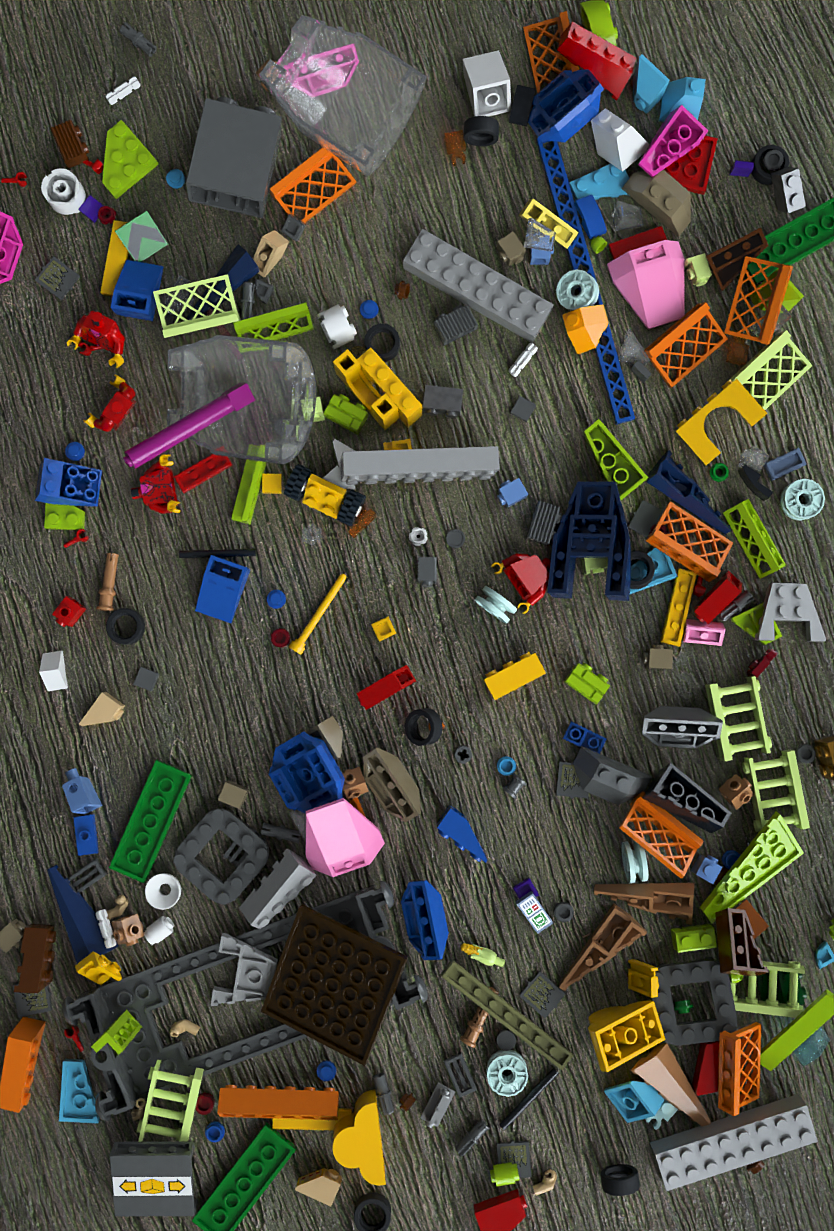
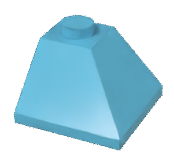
M643 54L639 57L633 74V102L639 110L647 114L662 99L669 79Z
M685 77L669 82L662 97L659 121L664 122L670 112L680 105L684 106L698 120L706 79Z
M629 1081L605 1088L604 1090L627 1123L655 1116L664 1102V1098L658 1094V1091L645 1082Z

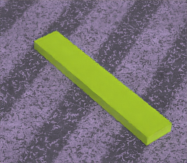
M826 989L761 1049L760 1065L772 1071L834 1015V993Z

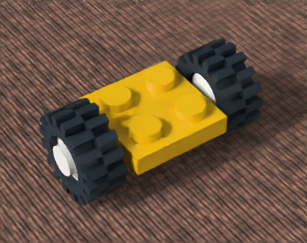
M297 464L287 480L284 495L299 501L304 494L303 504L352 527L361 512L366 496L351 489L344 500L346 489L312 474L313 470Z

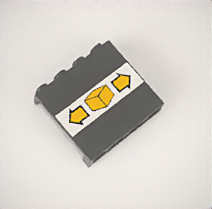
M194 1141L114 1142L110 1153L115 1216H195L198 1199H194L192 1156Z

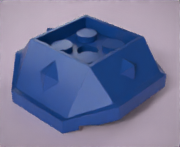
M589 69L574 72L564 70L534 96L533 108L530 112L528 123L541 142L549 140L565 143L599 114L600 97L604 88Z
M302 732L275 748L269 776L288 809L299 810L306 814L307 810L343 798L342 790L345 777L324 740Z

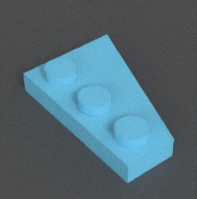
M608 164L571 181L569 185L575 200L589 195H593L595 200L603 197L615 198L620 195H628L621 188L628 181L629 176L626 170L622 172L614 165Z
M657 548L647 553L652 558L655 566L652 581L641 589L630 588V594L677 578V573L670 557ZM639 560L631 566V580L640 581L647 575V566L643 561Z
M63 1060L59 1121L99 1123L100 1121L95 1109V1098L85 1060Z

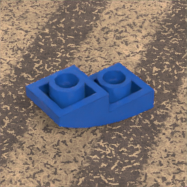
M593 195L575 200L574 206L583 219L581 225L589 239L605 234L607 232L605 222Z
M572 721L563 737L564 740L579 747L583 746L599 754L607 738Z

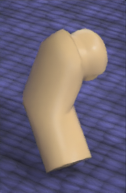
M124 895L116 897L115 902L117 905L115 908L107 910V920L114 919L123 914L129 904L128 898H125Z
M183 1019L171 1026L170 1035L178 1037L179 1034L187 1031L196 1036L200 1026L187 1019Z
M139 1098L136 1101L138 1109H134L131 1112L134 1121L142 1120L144 1117L147 1102L143 1098Z
M547 1170L544 1173L542 1182L533 1185L536 1196L554 1188L557 1179L554 1170Z

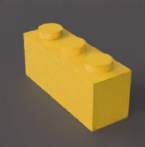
M530 652L519 656L520 661L516 663L510 661L502 665L503 670L497 672L494 669L485 674L487 678L483 679L493 700L546 674L536 653L530 654Z

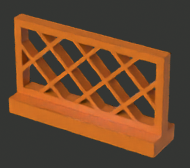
M567 11L559 13V17L523 27L537 94L540 92V87L544 81L548 84L551 82L550 79L546 78L551 70L558 74L564 70H571L572 72L579 70L578 65L575 66L562 56L560 52L557 53L550 49L554 41L559 43L562 33L570 25ZM557 24L558 30L555 35L547 32L549 26ZM537 30L540 32V35L534 40L529 37L528 32ZM543 35L551 38L547 47L539 43ZM536 46L544 50L540 58L533 55ZM547 52L555 56L551 64L543 61ZM558 59L566 63L562 71L554 67ZM540 64L548 68L544 75L536 72Z
M328 143L270 188V195L274 200L276 199L287 215L292 214L294 216L295 209L306 211L305 218L301 220L306 223L357 182L335 154L333 147ZM332 158L337 163V171L326 169V163ZM315 171L323 172L322 182L311 181V176ZM325 173L336 174L335 184L324 183ZM338 175L347 176L350 182L346 186L337 185ZM300 183L308 184V193L296 192L297 185ZM311 184L322 186L321 196L310 194ZM324 186L335 188L334 195L331 197L323 196ZM286 194L294 195L293 205L284 204L281 198ZM296 196L307 197L306 207L295 206ZM309 198L320 199V206L316 209L308 208Z
M745 256L724 334L757 341L766 345L770 344L793 266ZM749 261L757 263L760 268L758 272L751 276L747 270ZM770 266L778 267L777 276L769 280L764 270ZM762 272L767 282L757 288L752 278ZM750 280L755 290L745 295L741 288L743 283ZM769 284L772 293L770 297L764 300L759 289ZM756 292L761 302L751 307L746 297ZM744 299L749 309L739 314L736 306L738 302ZM763 304L767 311L765 316L758 319L753 309ZM751 311L756 321L746 326L741 316ZM736 319H739L743 326V329L738 332L730 330L732 322ZM756 323L761 329L759 337L752 336L748 330L749 327Z
M706 302L698 303L642 351L644 357L649 358L669 388L675 386L728 340L709 312L710 307ZM704 316L709 321L708 329L700 328V321ZM689 329L695 330L694 341L685 340L686 332ZM699 330L707 331L706 342L698 341ZM711 332H716L721 338L717 343H710ZM675 341L681 342L679 353L671 352L672 344ZM685 343H693L692 355L684 354ZM697 344L705 345V352L701 356L696 355ZM660 354H667L665 365H660L656 360ZM671 355L679 356L678 367L669 366ZM683 356L691 357V364L688 368L682 367ZM669 368L677 369L676 378L672 381L668 377Z
M671 501L664 509L652 533L646 539V542L708 582L718 577L721 572L720 568L733 545L732 541ZM670 509L676 512L678 519H670L668 513ZM684 521H690L694 529L686 530ZM679 522L682 531L674 533L672 523ZM667 524L670 534H664L659 531L661 525ZM700 531L707 532L710 540L702 541ZM695 532L698 542L690 543L688 534ZM683 535L686 544H679L676 536ZM717 541L726 545L723 551H718ZM711 543L713 552L706 554L704 544ZM699 545L702 555L693 553L692 546ZM715 555L716 566L709 563V556Z
M641 792L631 801V807L619 829L678 877L683 878L697 849L702 846L704 841L668 811L643 799L642 797L645 793ZM636 811H638L643 816V818H637ZM628 822L634 823L636 831L627 826ZM639 822H645L647 830L642 831ZM651 823L654 824L658 828V830H653ZM654 834H660L662 843H657ZM643 835H649L651 843L646 842ZM666 835L670 837L674 843H668ZM659 847H664L667 856L660 853ZM670 847L676 848L678 856L672 855ZM681 847L684 850H686L689 854L683 855ZM674 860H680L682 869L676 866Z
M758 1022L732 1033L727 1031L720 1032L718 1108L732 1116L738 1115L740 1107L758 1099L760 1095L761 1024ZM753 1031H754V1035H753V1037H752L751 1040H750L749 1038H750L751 1034H752ZM747 1042H748L749 1044H748L747 1048L745 1049V1051L743 1052V1049H744L745 1045H746ZM746 1061H747L748 1064L746 1065V1067H745V1069H744V1071H743L742 1069H743V1067H744V1065H745V1063H746ZM746 1079H747L748 1081H747V1083H746L744 1089H742V1087H743V1085H744V1083H745V1081H746Z

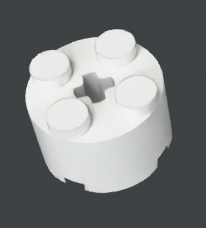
M67 169L51 171L50 175L44 177L41 185L42 194L45 199L60 214L79 213L78 209L86 199L83 186L77 177Z
M335 305L317 314L318 319L321 317L323 319L320 324L329 343L333 342L335 344L332 346L333 349L355 340L354 336L357 332L354 325L349 324L347 321L349 315L344 305L341 307Z

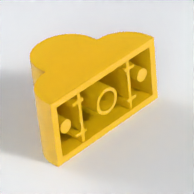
M639 1001L626 1006L604 1008L594 1012L588 1018L590 1023L588 1027L600 1070L603 1072H609L666 1040L654 1001Z
M374 1089L361 1094L355 1103L354 1113L341 1118L337 1122L333 1132V1154L339 1164L346 1168H359L362 1177L368 1183L380 1186L386 1185L376 1090Z

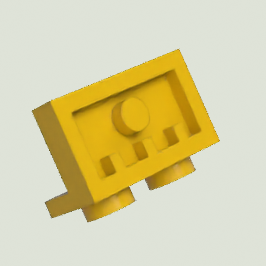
M94 951L75 965L77 973L99 985L107 982L111 977L117 981L122 979L120 966L116 962L108 960L104 955H99Z

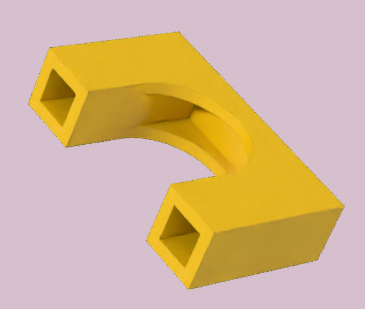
M371 347L357 359L363 374L371 385L375 383L398 407L399 418L408 428L422 416V404Z
M348 349L333 361L337 376L362 405L367 408L368 412L384 430L399 419L398 407L386 393L381 396L363 374L360 363Z
M738 379L727 381L722 386L724 389L718 395L716 392L707 399L708 404L703 408L698 406L692 412L693 417L688 421L683 419L677 425L678 430H676V433L705 466L721 453L707 437L704 430L705 418L712 410L718 407L732 408L739 413L750 427L768 414Z

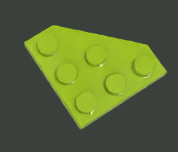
M122 120L107 131L102 180L106 189L117 199L159 165L157 160Z

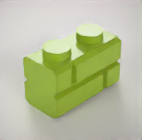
M334 394L324 411V417L358 435L368 418L367 408L359 403H356V405L350 403V399L342 394L339 396Z
M577 663L564 680V683L592 703L598 704L610 687L607 684L608 679L601 674L596 676L591 672L592 668L586 663Z
M710 924L671 929L672 944L677 953L717 948L715 930Z

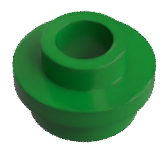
M715 463L711 466L709 475L712 480L722 482L728 477L729 470L725 464ZM716 470L721 471V476L716 474Z
M690 1000L674 1002V1011L678 1010V1014L689 1013V1008H693Z

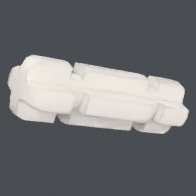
M133 76L129 79L128 83L125 81L113 89L114 92L110 91L105 95L106 99L113 105L117 102L118 98L121 100L130 94L132 89L136 90L139 88L140 83Z
M533 343L528 344L515 363L509 368V373L512 376L516 377L520 373V369H523L532 357L531 355L536 353L537 346Z
M102 909L96 912V918L100 922L98 924L102 937L105 938V947L111 948L116 946V940L112 936L113 930L109 919L107 920V911Z

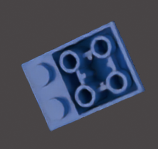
M126 260L114 288L110 307L113 312L120 316L153 321L156 309L153 291L160 289L164 267Z
M44 458L39 467L35 501L54 505L97 507L102 470Z
M211 555L204 572L195 611L232 623L250 569Z
M449 805L436 823L438 833L446 839L452 838L455 842L454 845L464 851L465 848L469 850L470 856L478 862L481 860L487 862V857L466 816Z

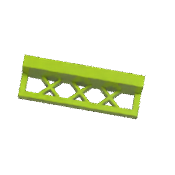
M307 303L233 322L242 350L314 330ZM307 317L308 326L299 327L296 325L299 318ZM286 322L291 325L287 332L278 330L281 323ZM268 327L273 330L269 337L259 335L263 328ZM251 333L255 336L251 342L244 343L242 334Z
M250 446L231 517L233 521L251 525L262 482V474H264L269 455L266 447L256 448Z
M749 499L723 512L759 579L780 570L786 565ZM736 509L741 515L740 522L733 520L730 514ZM742 527L749 529V539L742 536ZM751 544L759 547V555L751 552ZM761 560L768 563L770 570L762 572L759 566Z
M126 1010L91 1047L97 1053L108 1043L119 1055L140 1031L142 1026Z

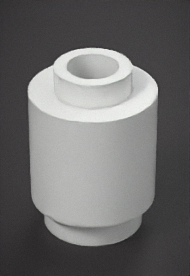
M161 916L146 928L144 936L152 945L159 943L173 933L174 923L169 917Z

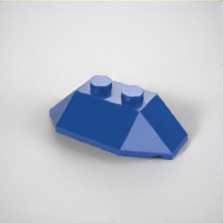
M427 880L410 881L401 899L408 940L421 954L423 960H441L449 934L441 894Z

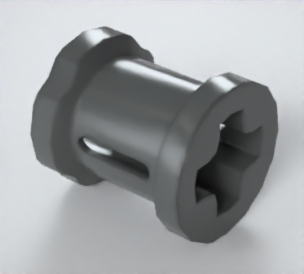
M461 745L456 748L454 756L459 763L465 764L471 760L472 753L467 746ZM465 749L468 757H464L461 760L458 752H462Z
M514 773L512 775L513 778L502 789L516 799V794L527 783Z

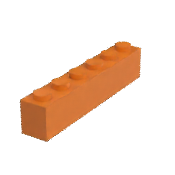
M226 1085L225 1088H220L217 1113L220 1117L338 1120L339 1092L335 1091V1088H323V1091H316L314 1087H304V1090H296V1087L287 1086L284 1087V1090L276 1089L275 1086H265V1089H257V1086L247 1085L245 1088H237L236 1085Z

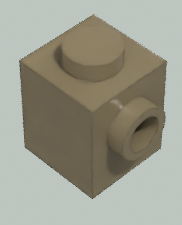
M514 232L497 241L496 249L503 263L506 262L508 266L512 264L517 265L524 259L526 249Z
M652 645V648L646 649V652L643 653L645 668L672 669L673 650L664 649L663 645Z
M228 780L225 784H221L217 794L220 795L218 801L240 809L243 807L250 789Z
M15 919L0 931V948L5 953L14 947L19 948L22 945L24 929L26 927L22 921Z

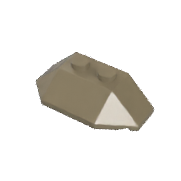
M664 169L653 177L645 171L633 173L621 188L677 237L681 235L691 222V193Z
M378 747L362 757L364 762V780L384 810L395 817L401 818L404 822L418 816L421 813L419 788L399 758Z

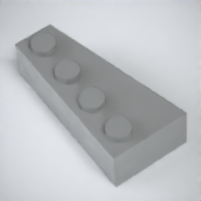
M288 848L283 852L284 858L281 861H276L272 866L274 869L272 873L262 878L259 889H254L239 907L250 925L258 929L265 927L276 914L283 910L290 900L296 898L298 893L317 876L304 858Z

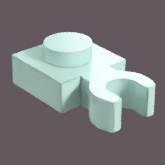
M664 1099L656 1115L645 1118V1120L649 1123L651 1119H656L653 1127L657 1130L661 1126V1120L664 1118L668 1122L678 1109Z

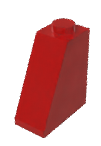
M728 570L695 606V616L701 622L705 621L709 624L742 592L743 583Z
M405 665L356 694L360 704L367 710L416 682V679L408 665Z
M719 1041L700 1043L692 1081V1089L696 1096L718 1092Z
M518 1189L474 1204V1214L480 1231H512L526 1217L525 1208L528 1206L524 1195L520 1196Z

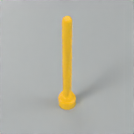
M345 574L339 575L299 638H296L295 641L292 640L288 646L300 655L305 650L304 646L306 645L304 644L346 580Z

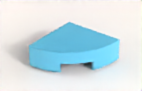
M826 941L819 945L815 954L816 965L819 969L834 962V954Z

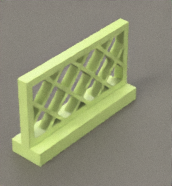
M228 274L153 291L163 327L164 338L241 321ZM225 279L227 288L222 294L214 289L217 281ZM199 285H205L210 289L205 298L195 293ZM181 289H186L191 293L186 302L177 297ZM212 290L222 296L216 306L207 300ZM167 293L173 297L168 306L160 302L159 294ZM193 295L203 300L198 310L189 305ZM224 298L231 302V311L225 312L219 308ZM175 299L184 304L180 314L170 309ZM205 302L215 308L209 316L200 312ZM186 307L196 312L192 320L182 317ZM168 311L178 316L174 324H166L165 316Z
M787 330L777 334L770 344L763 347L730 378L732 381L738 379L742 385L750 384V394L753 398H762V408L764 410L812 367L811 363L791 341V335ZM786 344L791 349V356H782V348ZM771 358L777 359V369H768ZM782 359L790 360V370H781ZM800 360L805 367L800 371L794 370V361ZM757 371H764L763 382H755V373ZM768 372H777L776 383L768 382ZM781 373H789V381L787 383H780ZM755 384L763 385V396L754 395ZM767 385L776 386L774 396H767Z

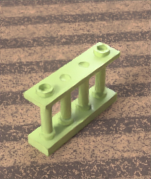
M755 676L746 677V684L720 688L717 683L705 685L711 714L723 720L720 738L716 740L721 761L733 760L732 755L736 752L761 748V753H771L772 742L770 737L767 736L758 692L760 691V683ZM749 691L751 702L728 707L722 706L720 698L723 695ZM753 710L755 721L732 726L725 724L724 717L727 714ZM757 729L759 740L736 745L729 744L728 736L731 733Z
M794 750L781 751L782 756L778 759L755 763L753 758L744 757L742 767L744 773L747 774L748 781L752 785L750 789L754 795L751 799L756 819L753 821L755 831L758 833L768 822V820L764 819L763 809L787 804L792 806L793 813L791 816L782 817L785 823H793L800 829L810 828ZM778 766L785 768L786 775L784 777L757 782L755 770ZM786 785L789 788L790 794L787 797L761 801L760 789Z
M762 961L764 967L767 966L769 970V990L766 1001H758V998H756L757 976H748V997L746 999L737 998L736 983L731 984L736 1011L796 1018L804 1011L803 1006L797 1002L798 973L805 974V967L800 962L788 961V964ZM777 971L790 972L789 1001H787V1004L778 1003V1000H776Z
M157 1060L155 1067L150 1068L148 1076L151 1084L143 1120L139 1121L137 1133H140L138 1142L143 1141L146 1132L173 1137L179 1142H187L204 1069L196 1067L194 1075L188 1077L159 1071L161 1060ZM157 1079L187 1085L188 1088H191L190 1093L181 1094L156 1089ZM153 1097L184 1103L183 1105L187 1106L186 1111L182 1110V1112L154 1107L152 1106ZM149 1115L180 1120L179 1123H183V1126L177 1130L148 1124Z

